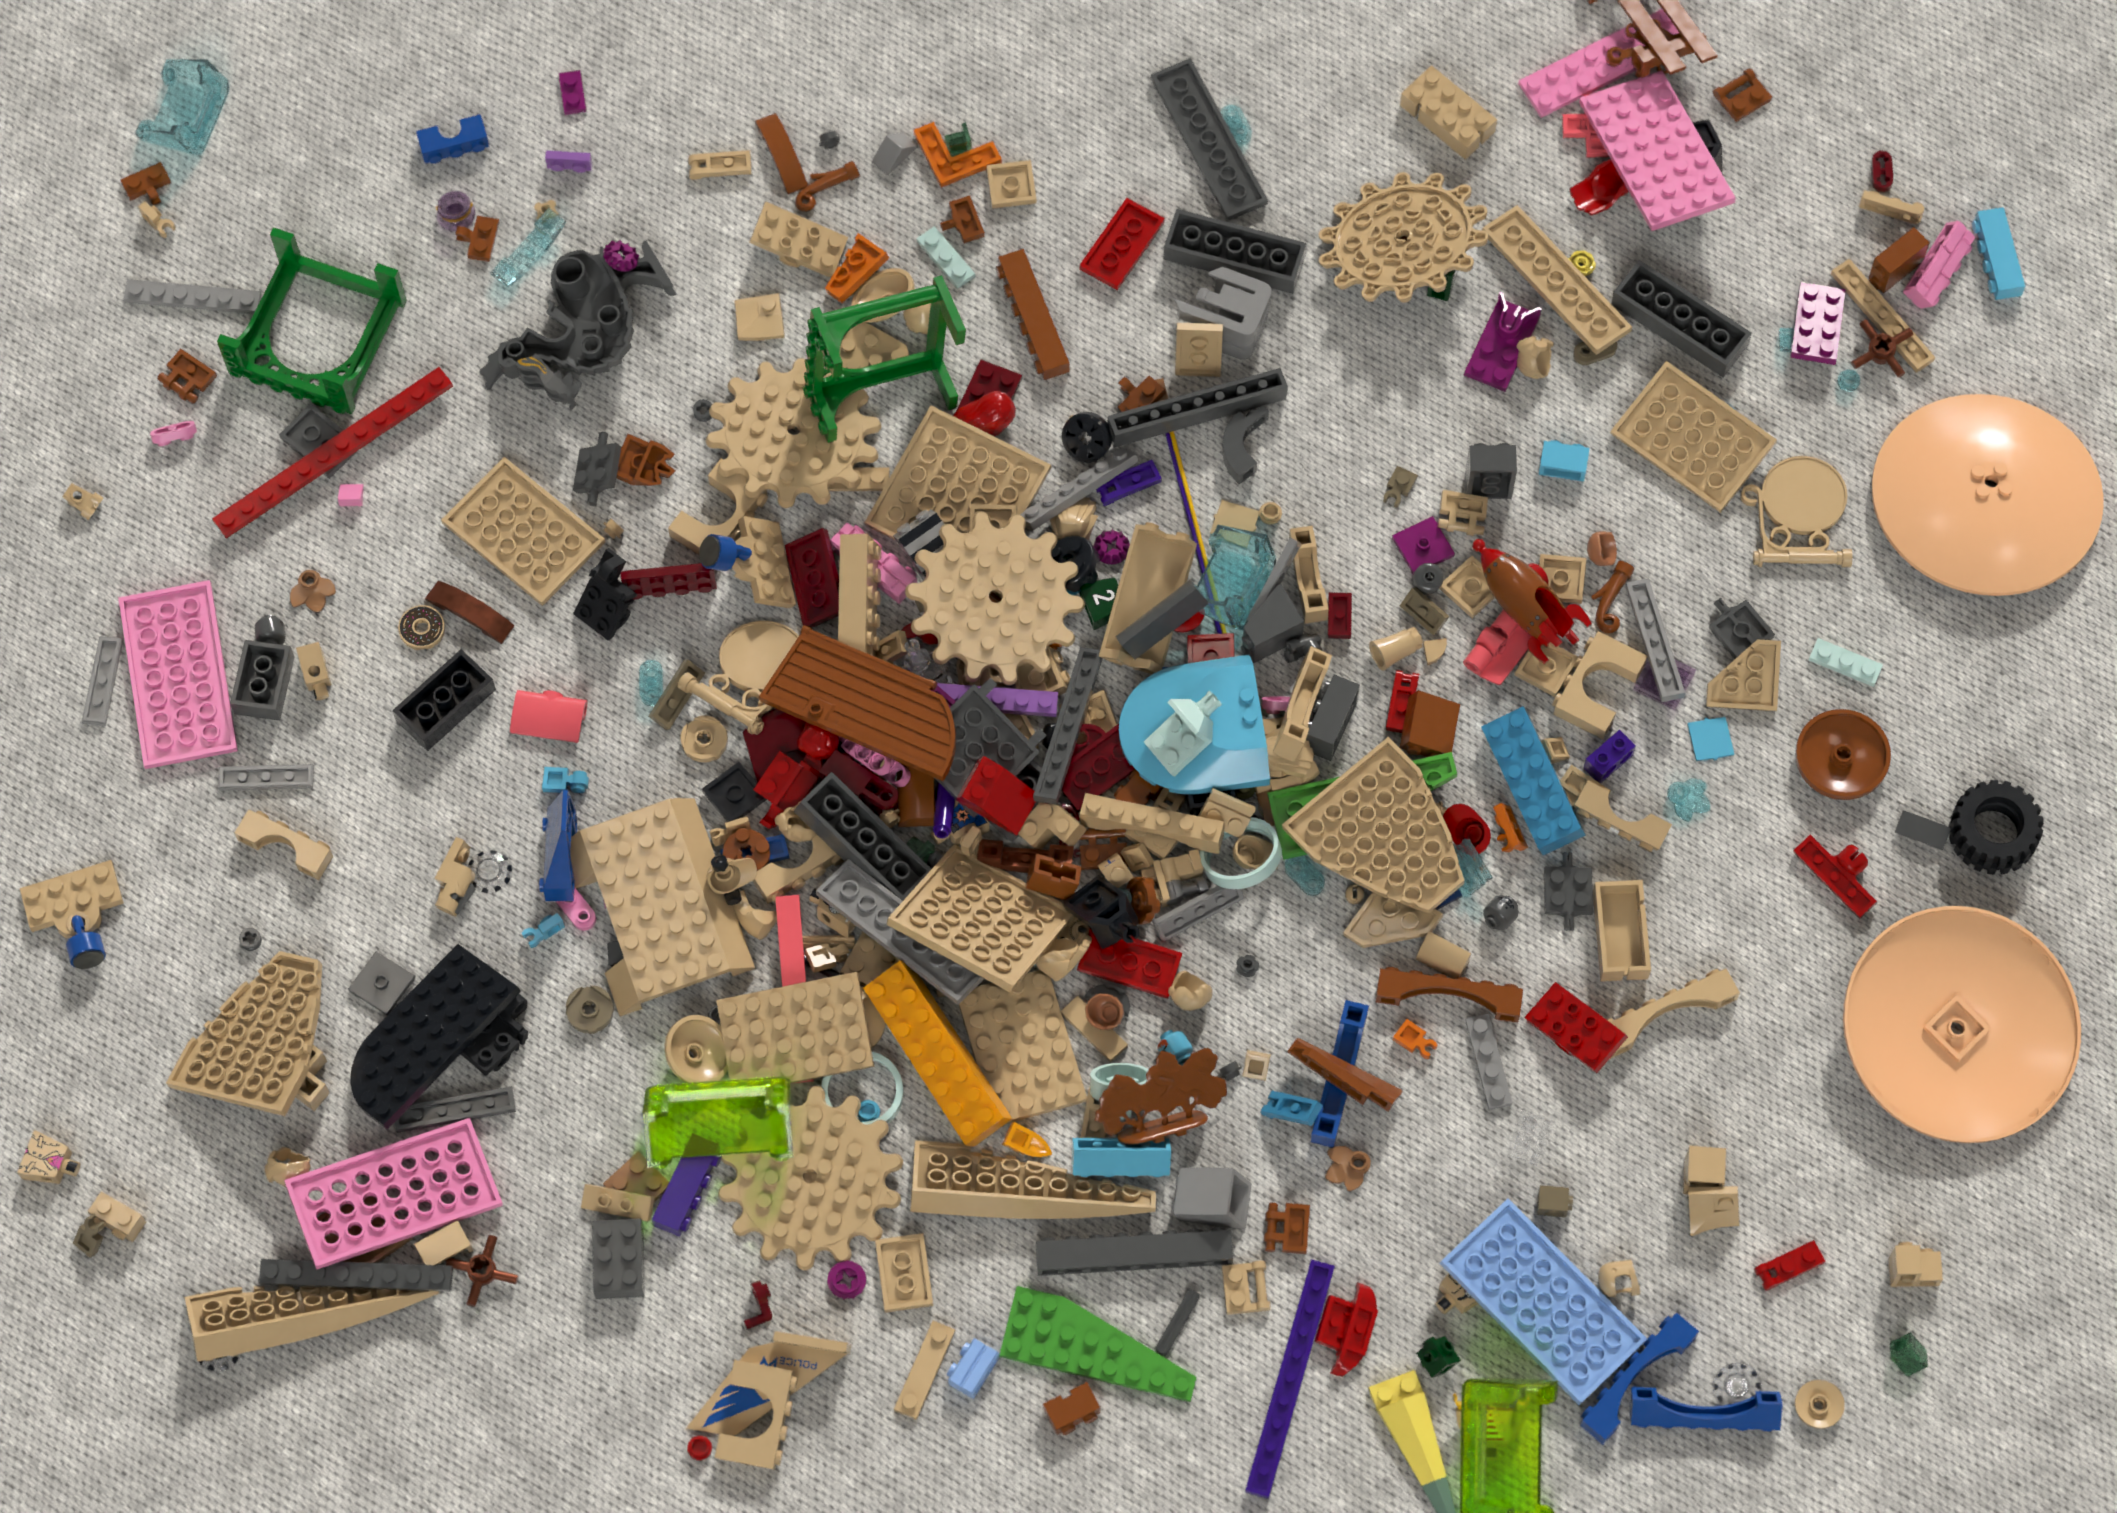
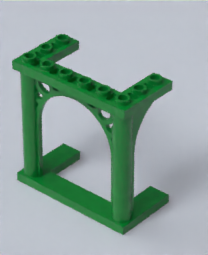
M273 227L270 237L279 264L243 333L236 339L220 334L217 340L227 371L233 377L241 378L243 376L256 385H262L263 383L270 386L276 392L282 393L286 391L291 393L296 399L303 400V398L311 400L316 406L324 407L326 405L339 414H345L346 412L352 415L356 408L354 403L356 394L398 307L404 308L407 302L399 271L377 263L374 269L377 281L301 256L295 235ZM298 272L379 299L354 352L342 365L331 371L325 370L324 373L319 374L296 372L283 365L272 351L270 344L271 327ZM261 344L266 346L265 350H260ZM261 356L270 357V361L265 365L255 364L256 359ZM272 366H275V367H278L279 369H278V371H275L274 369H270V368H271ZM311 381H318L319 386L315 385L314 383H311Z
M942 275L933 277V285L825 313L821 312L820 307L811 309L810 319L807 320L809 332L806 333L808 346L805 347L807 359H805L806 372H804L805 385H803V392L806 399L809 398L811 401V412L814 417L817 416L820 434L825 435L828 443L837 441V425L834 419L839 406L848 396L867 387L931 371L948 411L957 409L958 394L944 364L943 353L946 326H948L955 345L965 343L966 328ZM931 303L926 351L859 369L842 367L843 361L840 357V346L844 336L850 329L876 317ZM831 372L832 375L824 377L826 374Z

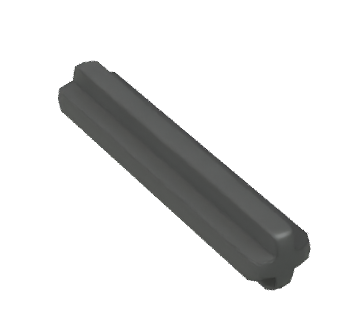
M1191 1289L1187 1291L1155 1347V1351L1162 1356L1168 1354L1200 1298V1294Z

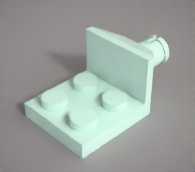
M1208 691L1197 703L1191 699H1170L1168 704L1174 709L1175 713L1144 741L1146 746L1174 777L1212 742L1213 721L1209 716L1222 703L1211 691Z

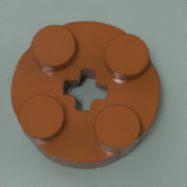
M740 828L725 841L723 855L726 858L733 860L744 858L742 857V850L750 848L752 856L747 855L745 858H752L755 861L757 871L768 865L770 861V846L761 833L751 829Z
M1134 877L1128 882L1126 889H1130L1129 896L1127 897L1140 920L1138 925L1149 924L1155 914L1160 912V902L1156 899L1155 883L1151 877Z

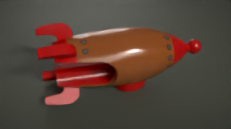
M1476 539L1473 542V549L1481 553V565L1491 593L1504 611L1531 636L1527 646L1529 652L1544 665L1549 661L1541 650L1542 645L1547 648L1551 642L1555 647H1559L1563 643L1557 634L1562 638L1565 636L1573 645L1580 641L1571 630L1574 626L1573 619H1578L1588 628L1592 625L1588 615L1579 605L1570 604L1566 608L1564 607L1558 596L1550 588L1547 574L1543 568L1534 563L1526 564L1524 561L1506 552L1492 548L1488 549L1482 539Z

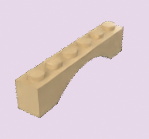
M1312 646L1309 648L1300 665L1272 753L1292 762L1296 760L1305 744L1309 731L1308 723L1311 711L1328 670L1332 655Z
M1085 793L1080 811V821L1084 827L1103 831L1127 829L1150 832L1177 840L1194 849L1215 854L1220 853L1224 837L1223 821Z
M1726 968L1721 971L1715 969L1706 974L1704 979L1699 981L1693 979L1678 991L1672 989L1666 992L1661 999H1650L1642 1005L1643 1007L1637 1010L1632 1008L1623 1012L1618 1019H1607L1628 1037L1611 1058L1631 1050L1642 1030L1651 1021L1666 1012L1684 1007L1718 1009L1736 1001L1740 992Z

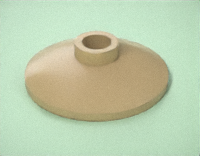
M1809 1381L1796 1394L1795 1409L1797 1415L1810 1427L1817 1429L1831 1427L1840 1420L1844 1413L1845 1402L1843 1395L1834 1384L1828 1381ZM1820 1402L1823 1405V1409H1815L1814 1404Z

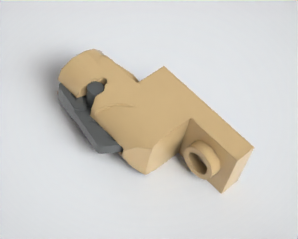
M458 837L455 838L435 876L436 881L444 886V888L440 889L435 906L454 917L461 912L476 890L473 885L475 873L470 868L462 865L468 859L471 847L465 840Z

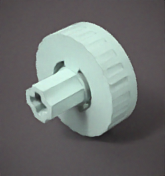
M1111 1063L1098 1066L1090 1073V1094L1093 1098L1099 1100L1103 1092L1108 1089L1110 1081L1117 1074L1130 1076L1136 1083L1143 1085L1147 1082L1146 1073L1149 1069L1129 1063ZM1132 1110L1126 1112L1129 1118L1132 1115Z

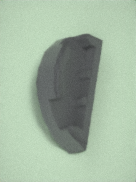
M1104 983L1097 985L1094 988H1090L1084 996L1086 1000L1100 993L1117 997L1123 1004L1124 1016H1129V998L1125 991L1116 984Z

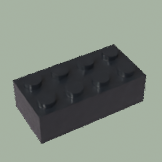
M460 649L392 711L396 722L425 750L429 751L488 698L496 688L493 679Z

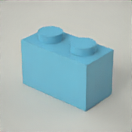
M1556 440L1544 441L1539 475L1584 481L1590 448L1584 447L1581 444H1562Z

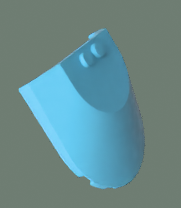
M1250 655L1188 663L1162 669L1143 680L1127 698L1119 720V740L1128 763L1148 783L1154 786L1156 784L1168 788L1169 792L1178 794L1211 793L1212 788L1218 791L1270 785L1267 743L1254 665ZM1208 691H1211L1222 703L1209 716L1213 721L1212 742L1174 777L1156 758L1144 741L1175 713L1174 709L1168 704L1170 699H1191L1197 703Z

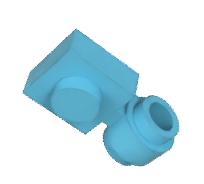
M544 767L543 792L561 793L562 790H567V786H570L572 792L584 793L585 789L588 788L589 777H587V773L584 771H574L573 775L569 776L568 768Z

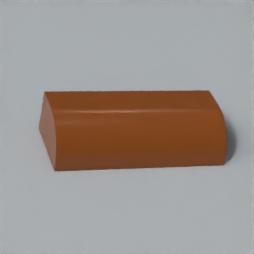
M902 764L910 771L911 778L906 786L897 787L899 796L897 809L900 810L898 816L901 818L898 822V827L933 826L935 814L934 777ZM902 770L896 773V781L901 779L903 775Z

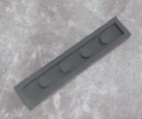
M510 1086L414 1103L395 1121L396 1133L455 1123L467 1118L473 1120L516 1112L513 1088Z

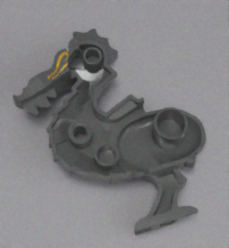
M646 240L643 241L642 250L644 257L639 258L637 266L630 271H619L609 266L603 257L604 247L600 246L599 254L590 255L584 250H576L561 256L555 263L551 273V286L559 306L555 307L554 303L548 300L549 307L546 313L566 327V333L559 338L550 339L527 327L522 336L500 343L497 351L488 356L487 365L479 371L480 375L486 378V389L490 390L503 374L510 379L520 376L528 389H543L550 399L555 402H562L563 405L570 404L569 408L573 410L576 406L574 398L581 389V381L573 385L571 373H568L562 379L561 371L553 373L547 365L552 366L555 364L565 370L569 368L579 375L584 373L595 376L596 373L610 372L609 368L621 364L622 358L632 348L630 341L634 333L632 326L634 312L633 309L629 308L627 295H624V291L631 285L642 284L661 288L669 296L677 295L671 280Z

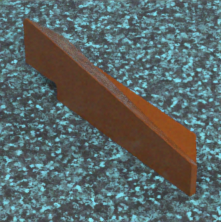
M1297 1038L1287 1051V1053L1362 1105L1369 1098L1389 1112L1403 1092L1401 1089L1300 1038Z

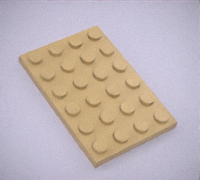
M1667 361L1610 431L1611 435L1720 513L1777 442L1776 438Z
M505 457L441 519L444 526L542 606L606 543L604 537Z
M1041 970L1027 973L1011 993L994 983L976 987L959 1004L975 1062L1013 1118L1008 1123L1087 1102V1095L1051 977Z
M857 972L716 1000L733 1095L874 1067Z

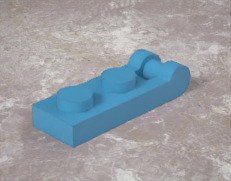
M1271 1091L1268 1096L1269 1101L1267 1105H1263L1260 1113L1270 1119L1278 1118L1312 1126L1323 1105L1317 1100Z

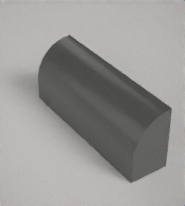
M1189 580L1116 635V638L1121 646L1136 660L1209 603L1192 580Z

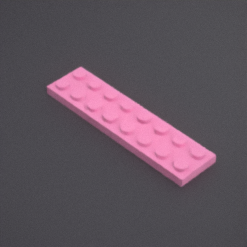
M1663 9L1650 15L1652 19H1657L1661 27L1673 35L1679 33ZM1625 27L1519 80L1518 84L1542 118L1584 97V94H1590L1636 71L1631 63L1632 58L1623 59L1619 66H1610L1605 59L1610 48L1619 47L1623 50L1645 45L1634 38L1627 37ZM1634 28L1628 29L1631 33L1636 32ZM1612 53L1614 57H1620L1618 53Z

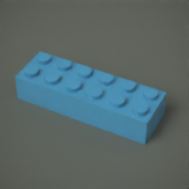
M1524 706L1481 726L1541 854L1546 855L1586 836Z

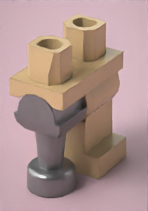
M1198 849L1189 851V854L1174 858L1152 861L1151 867L1140 871L1141 877H1151L1156 883V899L1159 900L1162 908L1180 903L1184 896L1198 892V895H1201L1208 891L1206 878L1202 876L1203 866ZM1196 878L1195 883L1182 884L1184 880Z

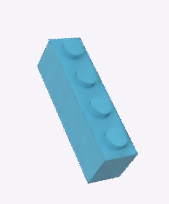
M2004 207L1977 211L1975 220L1972 221V229L1974 234H1978V251L1983 253L1984 256L1983 270L1984 273L1989 275V292L1994 293L1995 300L2022 296L2025 283Z
M1072 1138L1071 1164L1073 1176H1170V1139L1164 1138L1165 1141L1155 1143L1151 1140L1139 1144H1125L1118 1141L1117 1138Z

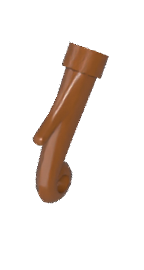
M852 160L836 170L810 174L811 179L818 180L798 193L795 199V205L798 210L807 212L814 208L816 201L812 196L813 194L847 180L852 181L860 177L854 161ZM804 200H808V201H809V203H807V204H803L802 202H803Z
M1618 561L1611 578L1599 591L1591 596L1592 600L1602 596L1596 612V624L1605 633H1613L1620 627L1619 618L1613 614H1607L1623 585L1631 578L1635 570L1631 564L1625 561ZM1611 620L1614 623L1612 625H1607L1604 623V621Z

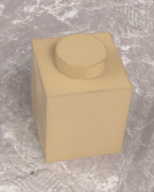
M1118 853L1097 865L1106 880L1117 888L1134 878Z

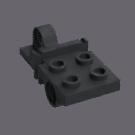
M610 548L605 550L598 565L591 569L588 575L591 578L573 613L606 640L612 639L617 629L626 623L631 613L627 608L634 602L632 598L637 596V593L618 580L626 561Z
M518 994L461 1053L466 1060L485 1076L492 1070L495 1072L500 1070L510 1059L511 1053L514 1050L517 1052L519 1045L523 1046L528 1039V1031L515 1020L527 1009V1000Z

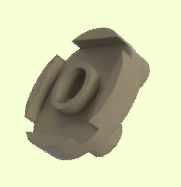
M590 985V987L577 988L566 1001V1015L569 1023L573 1028L582 1033L595 1034L606 1028L613 1018L614 1006L611 997L601 987ZM592 1004L595 1005V1012L593 1014H585L586 1010L584 1007L586 1005L588 1007Z

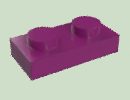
M581 71L558 73L564 114L587 112Z

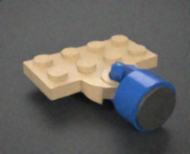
M743 516L738 519L741 537L736 541L731 537L715 534L708 535L702 541L699 550L702 565L707 569L718 571L733 569L735 577L742 581L751 582L755 603L783 608H792L796 605L779 522Z
M112 860L19 888L30 930L35 932L55 925L59 934L66 939L70 938L66 942V948L73 967L88 969L99 965L105 959L106 953L100 934L94 931L100 928L102 910L124 904Z

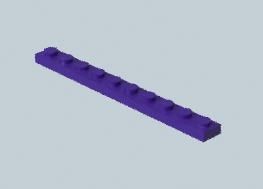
M1311 1259L1245 1493L1266 1499L1270 1497L1335 1266Z

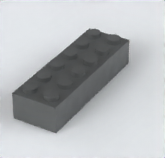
M1176 208L1164 244L1163 260L1208 272L1225 267L1269 284L1272 289L1294 294L1306 256L1307 243Z
M1641 260L1635 264L1613 292L1612 306L1721 377L1727 374L1749 346L1752 332Z
M832 772L793 811L845 862L848 859L902 901L931 870L914 851Z

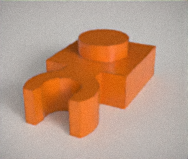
M1408 1019L1404 1021L1393 1036V1041L1413 1053L1417 1048L1420 1050V1055L1428 1060L1431 1054L1425 1048L1430 1046L1436 1050L1438 1046L1434 1040L1424 1039L1426 1031Z

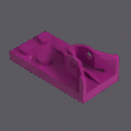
M1499 292L1495 308L1464 371V376L1506 392L1518 367L1519 350L1517 344L1519 341L1533 335L1540 320L1542 308L1537 307L1533 310H1528L1506 301L1504 294Z

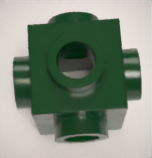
M1434 1336L1430 1337L1422 1343L1423 1348L1416 1353L1422 1366L1427 1370L1431 1378L1447 1373L1461 1361L1452 1343L1446 1336L1437 1339Z

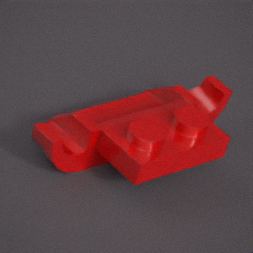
M778 752L753 789L772 803L767 814L759 822L768 829L776 827V816L783 813L786 808L795 807L813 790L820 779L819 771L822 768L823 759L806 755L800 763H797L783 752Z
M1360 1282L1356 1283V1295L1351 1302L1333 1295L1327 1297L1314 1341L1337 1350L1336 1355L1338 1357L1330 1374L1340 1377L1350 1372L1366 1355L1378 1314L1376 1297L1372 1288Z

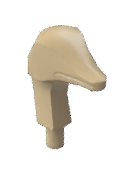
M1313 761L1303 778L1286 775L1282 778H1270V785L1255 787V790L1258 794L1268 790L1272 792L1308 784L1320 774L1316 762Z
M744 890L740 891L742 900L738 904L733 905L736 916L748 934L762 940L767 937L770 930L777 923V912L755 910L749 904Z

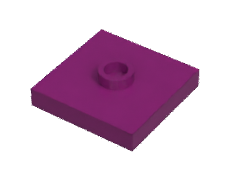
M1433 516L1392 535L1394 543L1413 575L1416 569L1424 563L1437 565L1455 556L1443 532L1437 527L1438 524Z

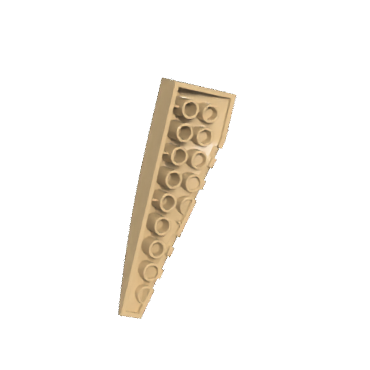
M915 1140L910 1212L992 1218L1067 1219L1131 1215L1156 1211V1191L1124 1184L1121 1187L1112 1183V1180L1104 1178L1101 1182L1089 1179V1177L1073 1176V1174L1067 1173V1169L1031 1160L1024 1163L1010 1155H1007L1006 1158L994 1156L993 1151L983 1149L982 1153L971 1152V1146H965V1144Z
M254 1286V1292L242 1293V1287H233L184 1298L197 1362L211 1361L225 1356H236L240 1353L293 1343L345 1329L418 1303L439 1294V1291L300 1286V1289H294L292 1286H279L276 1291H265L264 1286Z

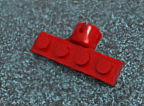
M1810 834L1793 850V853L1861 919L1877 904V901L1856 880L1857 875L1868 866L1867 857L1863 852L1859 854V848L1852 844L1845 847L1838 855L1833 856Z

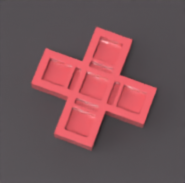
M1585 112L1584 114L1562 115L1563 138H1585L1586 158L1609 157Z

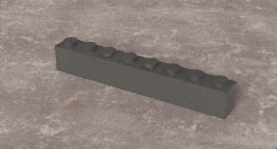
M1281 368L1109 415L1107 423L1112 436L1113 448L1233 415L1239 411L1244 412L1258 408L1261 405L1265 406L1286 400L1288 385Z
M1223 1227L1213 1228L1211 1231L1201 1232L1200 1229L1187 1230V1233L1167 1230L1162 1232V1234L1140 1232L1136 1236H1128L1127 1233L1114 1234V1237H1104V1235L1096 1234L1084 1239H1080L1079 1236L1065 1237V1240L1045 1237L1041 1241H1036L1038 1276L1233 1264L1231 1230H1226Z

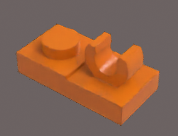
M1503 803L1494 806L1495 820L1506 833L1500 834L1497 840L1504 841L1507 839L1508 841L1507 845L1501 850L1503 852H1511L1513 849L1519 851L1527 849L1528 845L1511 806Z

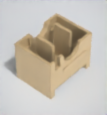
M1689 1145L1684 1159L1683 1194L1688 1195V1187L1724 1186L1726 1148Z

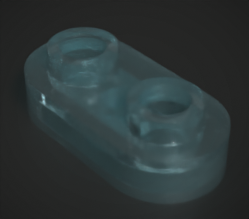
M1236 105L1225 106L1221 110V115L1239 146L1248 144L1252 138V130L1242 110ZM1229 113H1234L1235 115H1234V116H1229L1228 114H1229ZM1238 131H1244L1243 134H1239V133H1237V132H1238Z
M647 660L642 663L639 669V694L641 701L645 705L655 706L664 692L663 669L658 661ZM650 671L656 672L652 677L647 675ZM653 692L656 694V696L654 698H649L648 694Z
M1304 856L1286 860V874L1305 894L1316 896L1323 891L1325 885L1323 875ZM1294 865H1299L1301 869L1299 871H1294L1292 867ZM1313 881L1316 882L1317 886L1312 888L1308 883Z

